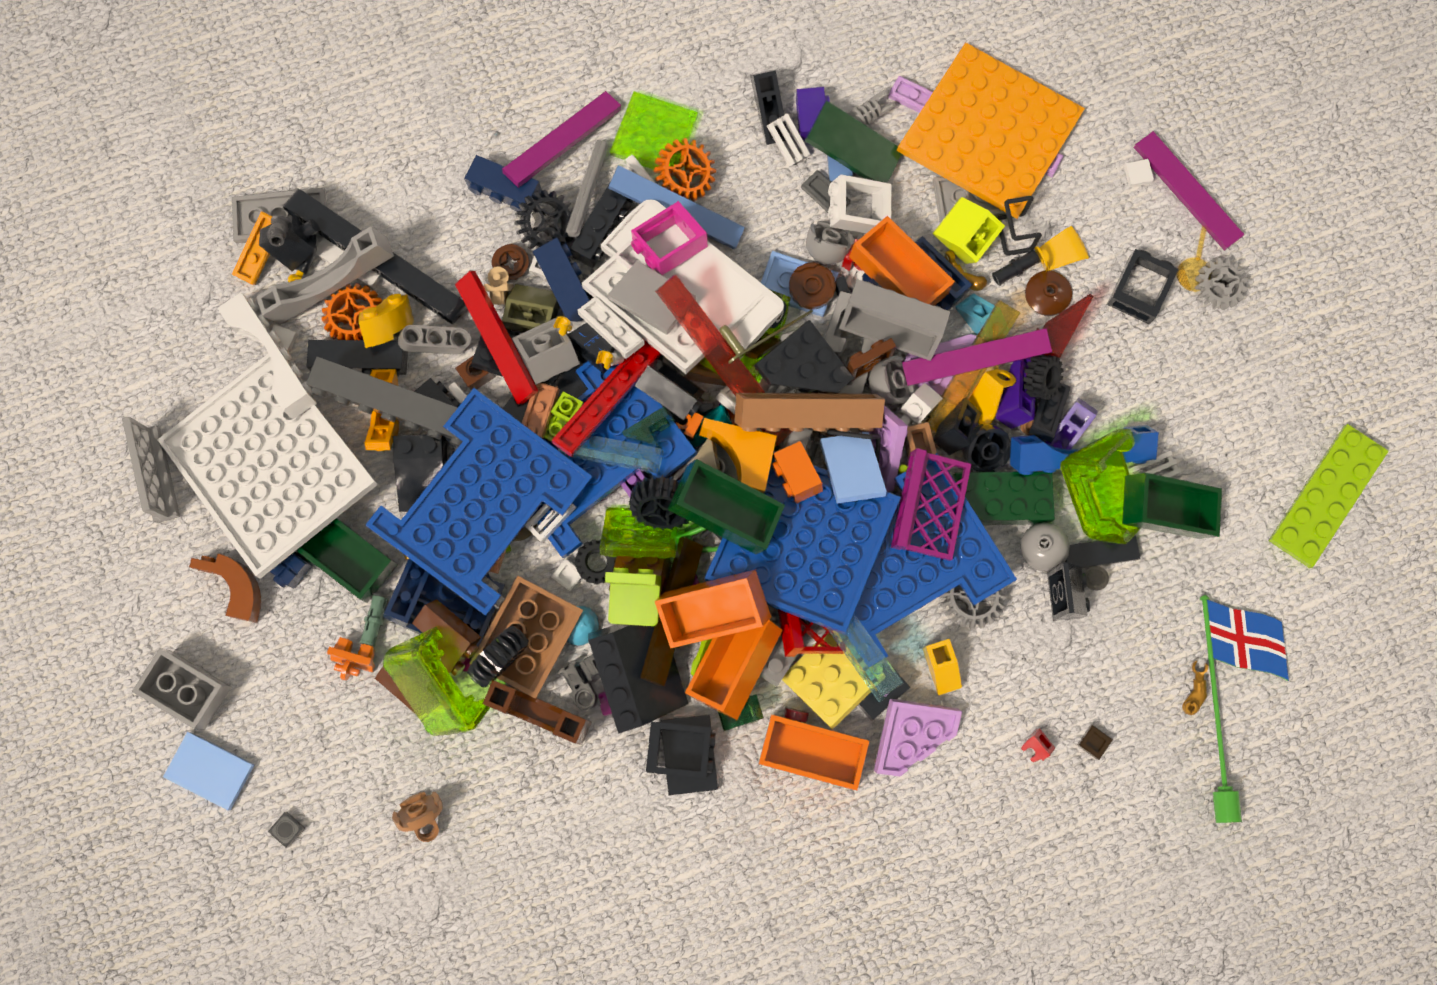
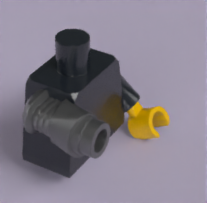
M276 215L271 218L270 225L260 229L259 246L289 270H297L296 274L288 276V282L300 280L303 274H307L313 263L317 251L315 234L320 229L313 219L303 224L294 216L284 217Z

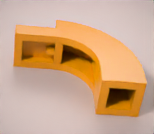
M396 369L372 370L370 376L399 386ZM373 411L370 427L364 442L366 450H390L393 444V436H398L400 421L397 419L395 423L381 418L382 414Z

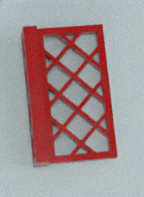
M778 609L785 657H795L797 654H844L846 652L843 634L823 627L826 632L820 637L810 628L813 622L806 625L800 617ZM805 633L817 642L814 646H804L803 636ZM828 633L836 639L837 647H831L823 640Z

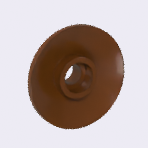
M1041 271L1033 275L1028 281L1025 288V298L1030 308L1036 313L1044 316H1054L1062 313L1069 306L1072 299V288L1069 281L1060 273ZM1048 287L1054 289L1053 294L1047 292Z

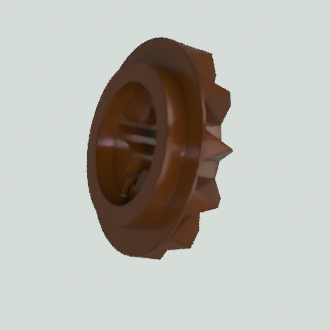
M507 244L498 248L493 254L492 268L502 267L508 272L509 280H517L522 275H525L529 267V257L520 246ZM508 255L513 261H517L514 263V270L508 265L505 266L508 263Z

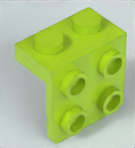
M613 568V572H606L605 582L610 583L608 621L611 624L656 626L659 621V613L654 601L660 597L661 576L653 575V570L638 569V574L628 573V568Z

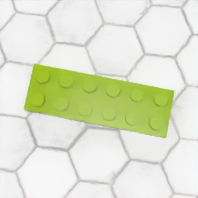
M1349 424L1344 425L1268 541L1309 569L1313 568L1389 451Z

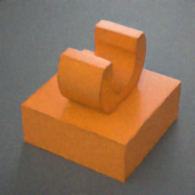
M695 413L692 418L691 415L686 417L688 422L685 425H680L677 422L676 424L682 431L685 430L684 435L687 438L693 440L704 416Z

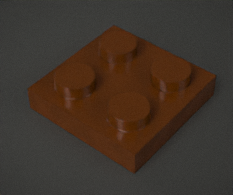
M892 338L887 341L881 339L871 345L872 349L865 353L859 351L850 357L851 361L848 362L847 369L854 377L850 382L870 372L882 359L893 356L896 345Z

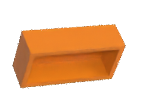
M888 216L854 243L849 256L882 288L893 290L910 298H916L933 306L949 294L955 283Z
M756 569L668 591L654 601L670 648L763 627L771 618Z
M768 620L763 627L713 638L685 694L737 720L782 629Z
M771 714L758 764L857 791L869 741Z

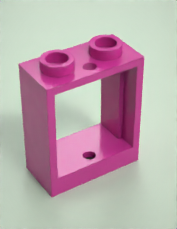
M679 201L631 230L633 240L631 245L637 254L641 253L645 258L647 266L652 270L655 269L661 275L666 274L708 247L706 231ZM676 224L688 237L689 241L659 258L646 242Z

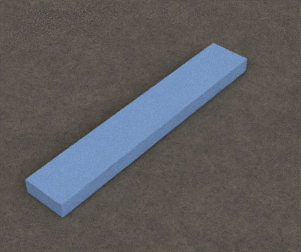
M619 165L608 186L609 189L639 204L645 200H656L665 208H668L679 201L706 231L707 237L732 249L737 247L745 228Z

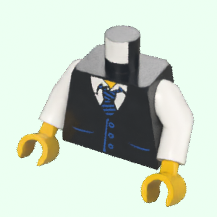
M563 316L557 317L553 327L560 328L559 334L561 336L570 333L569 339L574 350L603 374L610 369V366L621 364L624 361V357L585 320L575 322Z

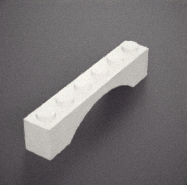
M240 292L217 308L226 323L238 335L254 339L266 347L273 365L274 381L272 394L287 415L294 419L317 403L312 396V389L306 384L307 381H302L301 377L304 375L296 364L292 365L290 363V360L293 359L285 347L281 348L279 346V343L282 341L273 330L269 331L267 328L270 326L269 321L262 314H258L257 310L260 308L252 297L247 299Z

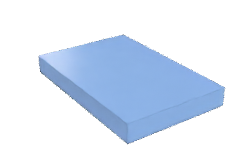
M772 251L761 283L784 301L787 306L806 312L810 311L796 304L789 294L791 275L797 267L808 262ZM831 270L836 281L839 272ZM827 305L820 309H812V314L824 317Z
M845 436L821 438L820 445L837 504L886 496L887 491L871 439Z
M187 732L163 777L226 810H231L255 764L192 732Z

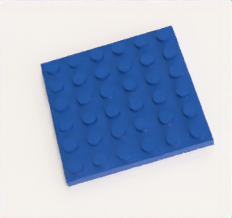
M773 454L764 494L785 504V507L767 550L754 554L722 538L705 576V581L756 569L767 605L846 635L901 497L886 492L884 497L837 504L828 470L814 466L822 482L823 492L795 503L793 497L788 498L782 484L785 481L782 475L778 477L773 469L772 463L775 462Z

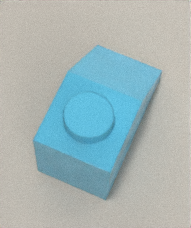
M974 293L955 306L958 313L974 333L986 342L997 340L1008 331L1000 308Z

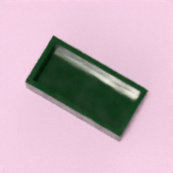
M695 459L687 465L668 510L754 554H759L767 550L785 504Z
M970 472L965 497L983 525H1034L1043 522L1051 523L1055 520L1052 473L1033 472L1030 475H1023L1019 472ZM954 473L952 475L955 482L962 479L963 473Z
M1150 473L1125 476L1122 525L1197 539L1220 537L1222 488Z
M338 518L334 519L296 550L354 596L366 603L370 601L398 565Z

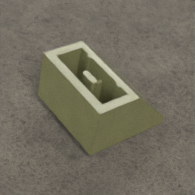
M515 284L506 300L502 322L506 329L524 333L557 318L559 303L551 290Z

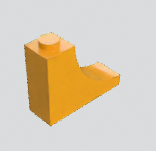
M704 418L699 435L716 442L728 453L735 465L738 481L764 494L777 436L760 431H743L739 426Z

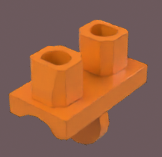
M340 637L334 648L329 646L327 655H331V661L337 662L334 670L341 672L340 678L347 681L350 675L358 677L360 674L359 669L373 673L375 668L373 662L375 649L373 646L361 644L358 654L351 653L353 642Z

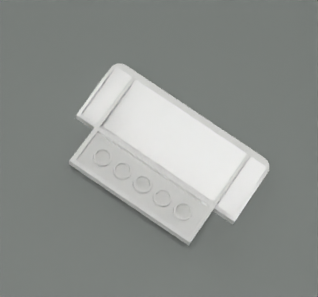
M645 200L630 212L601 244L602 251L611 258L582 282L583 289L593 297L597 296L631 329L685 374L717 345L732 357L736 356L733 349L720 333L719 329L724 325L730 328L745 350L754 345L782 314L784 309L783 301L708 241L707 248L662 275L696 295V301L668 335L608 299V293L636 261L647 266L644 256L641 253L637 254L631 245V241H633L631 230L666 208L656 200ZM674 224L646 243L659 258H662L689 241V239Z

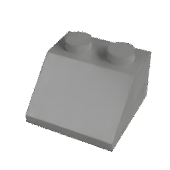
M556 318L512 338L535 384L547 381L551 377L564 371H569L572 367L580 364L568 336H561L559 334L560 328L553 327Z

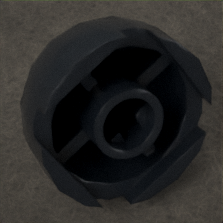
M980 424L973 428L970 445L962 448L963 456L974 470L978 472H995L993 469L999 466L1003 467L1010 458L1011 441L1009 435L1003 429L993 424Z

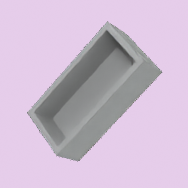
M857 279L839 329L875 342L881 339L887 341L892 338L896 345L895 349L931 361L944 335L950 311Z

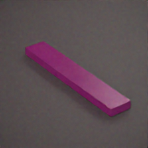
M607 91L603 92L502 168L503 174L519 188L621 110V104Z
M1154 131L1135 144L1133 148L1144 160H1149L1150 167L1224 251L1245 235Z
M1047 328L936 354L933 355L931 361L919 358L902 362L907 386H912L1052 353Z

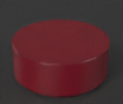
M785 707L783 716L786 719L806 723L809 713Z

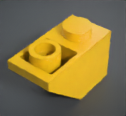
M950 639L922 648L938 696L961 689L962 684L958 662Z

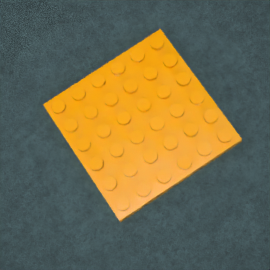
M965 42L902 139L897 151L1006 213L1004 202L1007 199L1033 195L1085 108ZM1027 201L1009 204L1012 217L1018 219Z

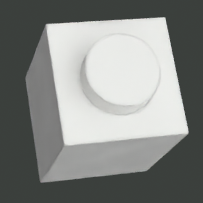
M924 383L911 395L901 410L917 424H920L930 415L943 398Z

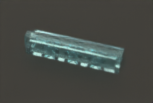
M591 435L572 458L658 474L664 450L662 448ZM558 448L559 452H561L567 457H570L568 454H566L564 451Z
M855 614L846 635L828 629L879 703L889 693L903 684L901 678Z

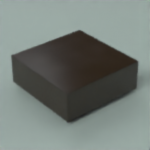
M1090 725L1077 746L1096 760H1100L1113 739L1094 725Z

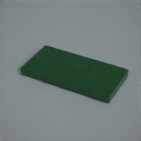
M828 101L823 104L805 139L807 143L862 178L888 183L902 155L897 151V145Z

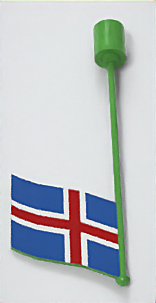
M1202 595L1199 600L1203 604L1222 787H1217L1218 792H1212L1216 823L1242 822L1239 791H1233V786L1227 785L1214 659L1237 668L1270 673L1289 681L1282 622L1276 618L1261 613L1232 609L1212 602L1207 595Z

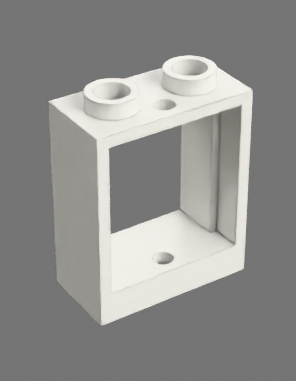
M840 175L830 183L828 189L830 196V207L828 210L830 227L867 233L886 216L891 219V184ZM846 189L872 194V219L846 215Z

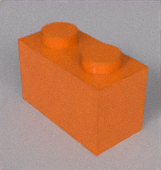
M801 441L773 453L775 462L772 463V466L778 477L782 475L785 481L782 486L788 498L793 497L795 503H799L823 492L822 482Z

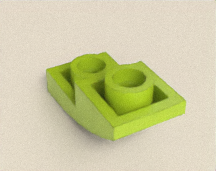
M563 392L551 410L553 416L550 419L544 439L552 443V439L580 409L584 402Z

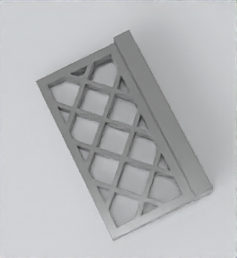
M131 417L122 418L142 511L152 515L153 522L155 523L180 517L166 451L158 442V439L162 436L160 427L156 425L148 428Z

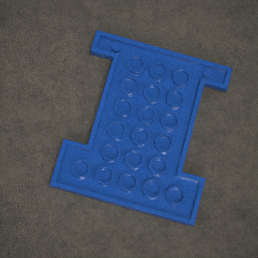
M588 361L578 368L576 373L588 390L577 399L585 403L619 364L610 366V369L604 374ZM636 386L629 391L572 457L553 443L545 440L592 476L590 482L573 502L576 509L550 535L549 541L559 555L565 559L583 545V542L570 525L644 466L655 477L660 478L663 474L665 478H668L698 454L665 408ZM542 502L535 513L545 504L544 502ZM550 508L548 512L537 522V524L540 525V523L545 519V517L550 512L553 511V509ZM555 518L543 529V531L555 520Z
M473 388L443 426L462 441L460 446L401 520L383 506H380L366 523V526L487 616L501 595L482 581L542 502L563 517L590 482L592 476Z
M927 460L926 469L931 477L941 471L935 461ZM906 471L894 479L901 491L903 490ZM943 473L933 479L940 491L951 486ZM929 482L922 486L921 493L926 501L937 495ZM953 488L943 494L950 507L957 503L958 496ZM939 497L928 503L935 515L946 510ZM966 497L951 561L904 549L891 548L898 506L846 633L847 639L866 670L888 657L876 634L958 585L962 587L974 606L1017 580ZM924 506L917 510L916 517L921 525L932 519ZM948 512L938 518L945 531L952 527L953 520ZM934 521L923 527L931 540L941 534ZM919 530L912 534L910 545L921 547L927 543ZM943 536L933 542L938 552L947 553L948 543Z

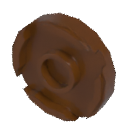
M815 262L805 263L797 267L789 280V294L793 301L800 307L809 310L820 309L826 306L832 300L836 289L835 278L831 270Z

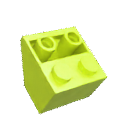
M960 197L932 234L948 249L952 250L965 264L979 261L1005 225L989 210Z

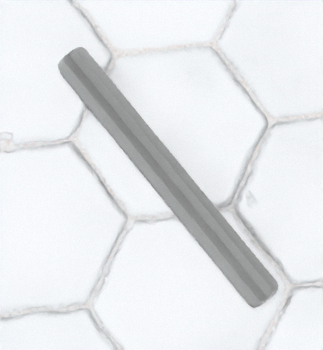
M597 140L566 228V233L570 237H578L609 147L605 140Z

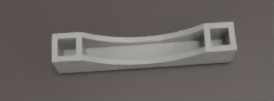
M370 226L352 237L343 254L326 268L300 280L274 285L256 297L262 316L281 325L392 258L394 254L388 237Z

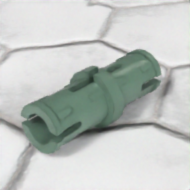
M376 595L372 596L368 615L364 617L365 626L359 643L375 647L380 626H383L384 623L382 619L388 602L387 598Z

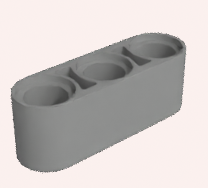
M408 325L398 337V345L401 349L408 352L457 355L463 353L471 343L469 332L463 328ZM412 334L416 338V342L411 343L407 341L405 335ZM429 336H436L440 344L432 343ZM453 337L460 338L463 341V345L455 344Z

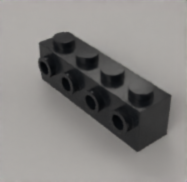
M607 186L581 229L579 236L576 237L570 247L573 258L594 268L597 261L599 262L605 253L601 249V244L625 219L629 208L635 201L609 189Z

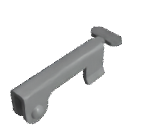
M840 291L824 338L836 355L840 357L844 356L847 340L835 335L851 297L850 293Z

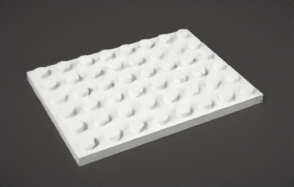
M269 353L158 439V442L249 568L259 579L378 485L316 405H313L294 419L282 410L272 394L274 381L273 365Z

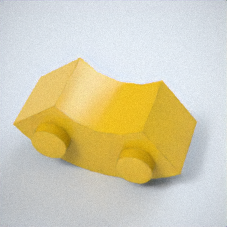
M392 294L385 298L378 306L359 312L358 322L366 348L394 339L393 334L403 330L408 325H413L414 318L408 295Z

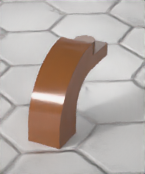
M217 554L216 559L208 556H201V559L191 558L190 568L220 575L226 580L230 589V601L225 616L257 623L261 609V593L256 578L246 566L222 554Z

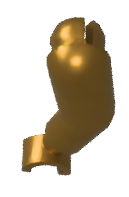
M952 250L945 252L949 258L948 261L972 284L971 290L981 291L986 287L987 279L984 276H976L964 272L960 264L956 263L954 252Z
M1197 660L1191 665L1192 671L1195 673L1193 691L1182 705L1183 711L1188 715H1195L1207 698L1204 674L1208 670V665L1205 663L1203 671L1197 672L1195 670Z

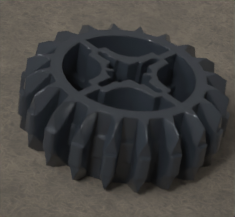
M542 190L541 193L535 191L532 193V197L528 195L524 198L526 203H519L518 206L522 211H516L515 215L520 220L515 221L514 224L521 226V229L517 230L516 233L524 235L521 239L522 243L529 241V249H533L535 246L537 249L550 242L537 236L541 232H545L553 239L558 238L562 245L567 243L566 241L571 242L573 240V237L568 236V233H566L573 210L569 211L568 209L571 202L563 203V195L557 197L555 191L549 194L547 190ZM539 203L548 204L555 210L547 212L539 206ZM531 213L535 220L533 227H531L530 222ZM551 217L547 222V226L541 227L546 221L545 218ZM559 218L561 219V230L558 227Z
M662 474L660 478L652 475L651 479L643 478L642 482H637L631 491L629 501L632 516L636 517L637 522H643L644 526L650 525L653 529L661 528L662 530L665 528L673 530L674 527L682 528L683 524H689V520L668 510L681 479L676 481L673 479V476L665 478Z
M515 626L506 628L477 656L469 666L467 674L476 684H479L481 687H487L492 683V680L495 681L527 647L529 640Z

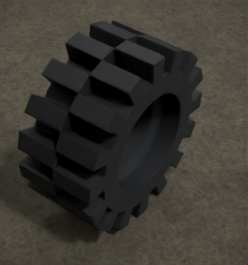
M1040 355L1031 357V362L1028 361L1027 366L1029 368L1025 369L1024 372L1027 373V376L1024 377V382H1026L1024 388L1027 389L1026 393L1030 397L1050 400V398L1053 399L1058 394V388L1062 386L1060 380H1063L1064 377L1061 376L1064 368H1061L1063 364L1059 357Z
M594 539L584 543L578 549L575 557V565L580 577L588 583H594V585L606 583L605 574L606 572H613L617 550L612 547V544L601 539ZM594 553L603 554L607 559L606 567L601 571L591 570L588 566L590 555Z

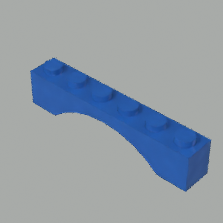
M1148 425L1124 427L1107 441L1084 449L1053 447L1035 435L1011 437L1010 465L1020 474L1030 475L1034 471L1052 473L1056 472V469L1064 468L1067 470H1078L1079 467L1085 466L1101 468L1102 465L1107 464L1123 466L1124 463L1128 462L1145 464L1149 460L1157 459L1159 432Z

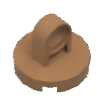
M420 792L400 803L401 809L398 813L393 812L392 820L399 831H414L420 841L430 842L439 833L435 819L440 815L443 803L436 792H432L431 795L427 796L425 792ZM428 824L433 825L430 833H420L422 827Z

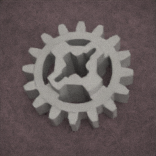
M1217 258L1214 262L1211 260L1199 269L1198 272L1200 274L1195 277V280L1200 283L1194 288L1201 290L1198 298L1205 297L1204 305L1211 302L1213 303L1212 308L1214 310L1221 306L1222 310H1225L1229 306L1231 308L1245 298L1243 293L1248 291V288L1243 286V284L1248 282V279L1242 278L1241 275L1245 271L1237 270L1238 263L1232 266L1230 265V259H1226L1222 263L1221 258Z

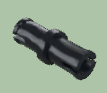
M1030 250V252L1020 258L1010 260L1008 265L993 272L992 277L995 283L1001 286L1015 276L1020 277L1025 270L1040 263V258L1034 250Z

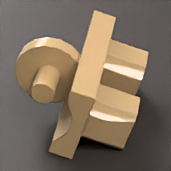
M502 267L492 268L488 273L490 284H483L486 292H490V300L493 305L506 304L509 296L508 291H512L514 288L513 284L507 283L509 275L506 269Z

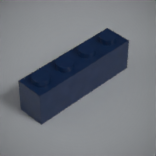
M555 238L532 252L565 317L570 321H583L584 319L578 315V309L591 300L589 293L583 289V281L579 277L583 273L576 261L572 263L570 257L573 254L567 243L562 245L559 239Z

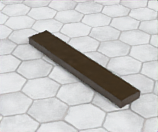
M686 537L679 538L665 592L693 585L703 545ZM660 616L658 624L654 627L640 678L658 686H665L675 648H670Z

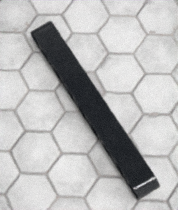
M299 188L294 191L283 205L286 212L296 217L303 224L313 219L320 229L317 233L343 251L349 245L351 238L362 232ZM394 252L392 258L372 269L373 272L450 324L454 325L467 308L460 297Z

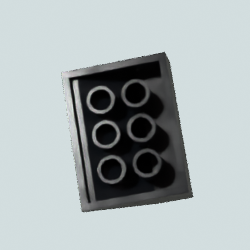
M616 624L588 633V641L618 734L644 726L689 704L674 656L665 686H658L640 678L655 626Z

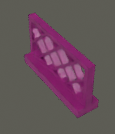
M916 448L910 452L891 548L904 549L951 561L953 559L971 464L926 453L927 450ZM927 460L935 461L941 471L931 477L926 469ZM953 466L963 468L962 479L956 483L947 471ZM943 473L951 486L940 491L933 479ZM929 482L937 495L926 501L921 493L923 485ZM953 488L958 499L957 503L950 507L943 494ZM939 497L946 510L935 515L928 503ZM924 506L932 519L921 525L916 514L917 510ZM948 512L953 520L952 527L945 531L938 518ZM934 521L941 534L931 540L923 527ZM918 530L927 542L921 547L910 545L912 534ZM943 536L948 543L947 553L938 552L933 542Z

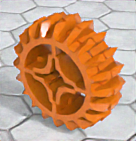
M684 138L681 143L676 139L673 141V145L668 143L665 145V150L661 149L659 151L661 158L655 159V163L659 166L654 168V172L660 173V175L655 178V181H662V187L688 200L690 198L694 202L698 196L704 197L705 191L711 190L709 183L715 182V178L711 175L716 173V169L710 168V166L715 163V160H708L707 157L710 156L711 152L707 151L704 153L702 151L704 149L703 144L697 148L696 140H692L689 144L687 138ZM681 153L678 164L669 166L672 155ZM691 156L696 159L699 165L693 163ZM682 167H684L686 171H689L687 175L685 171L681 170ZM701 175L699 184L694 188H690L689 184L692 182V177ZM671 176H674L678 179L679 185L673 181Z
M356 283L353 288L350 284H347L345 290L341 288L336 295L332 293L330 295L332 297L331 300H324L328 307L321 308L322 313L325 314L322 317V322L326 324L324 329L330 332V336L333 339L363 340L358 322L359 312H363L367 308L376 307L383 300L378 297L375 290L371 291L369 286L365 285L362 288L360 284ZM355 300H365L370 303V306H358ZM338 323L349 324L352 330L341 329Z

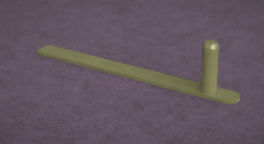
M808 311L746 350L727 325L722 326L719 329L720 333L736 354L735 357L728 361L729 364L806 318L813 311Z

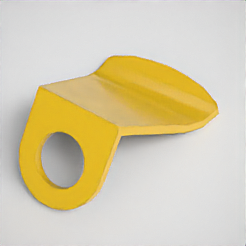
M1072 226L1061 231L1042 246L1035 247V252L1038 254L1045 271H1051L1089 258L1081 238Z
M1002 369L985 372L971 395L967 398L982 413L978 424H991L993 422L1003 389L1014 385L1016 382V378L1010 372ZM998 374L1005 375V376H1007L1010 380H1009V381L1002 380V379H1000L997 375H998Z

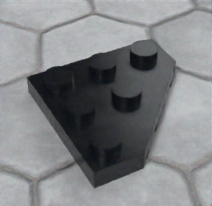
M811 320L806 321L753 365L768 385L786 386L808 391L837 393L854 379Z

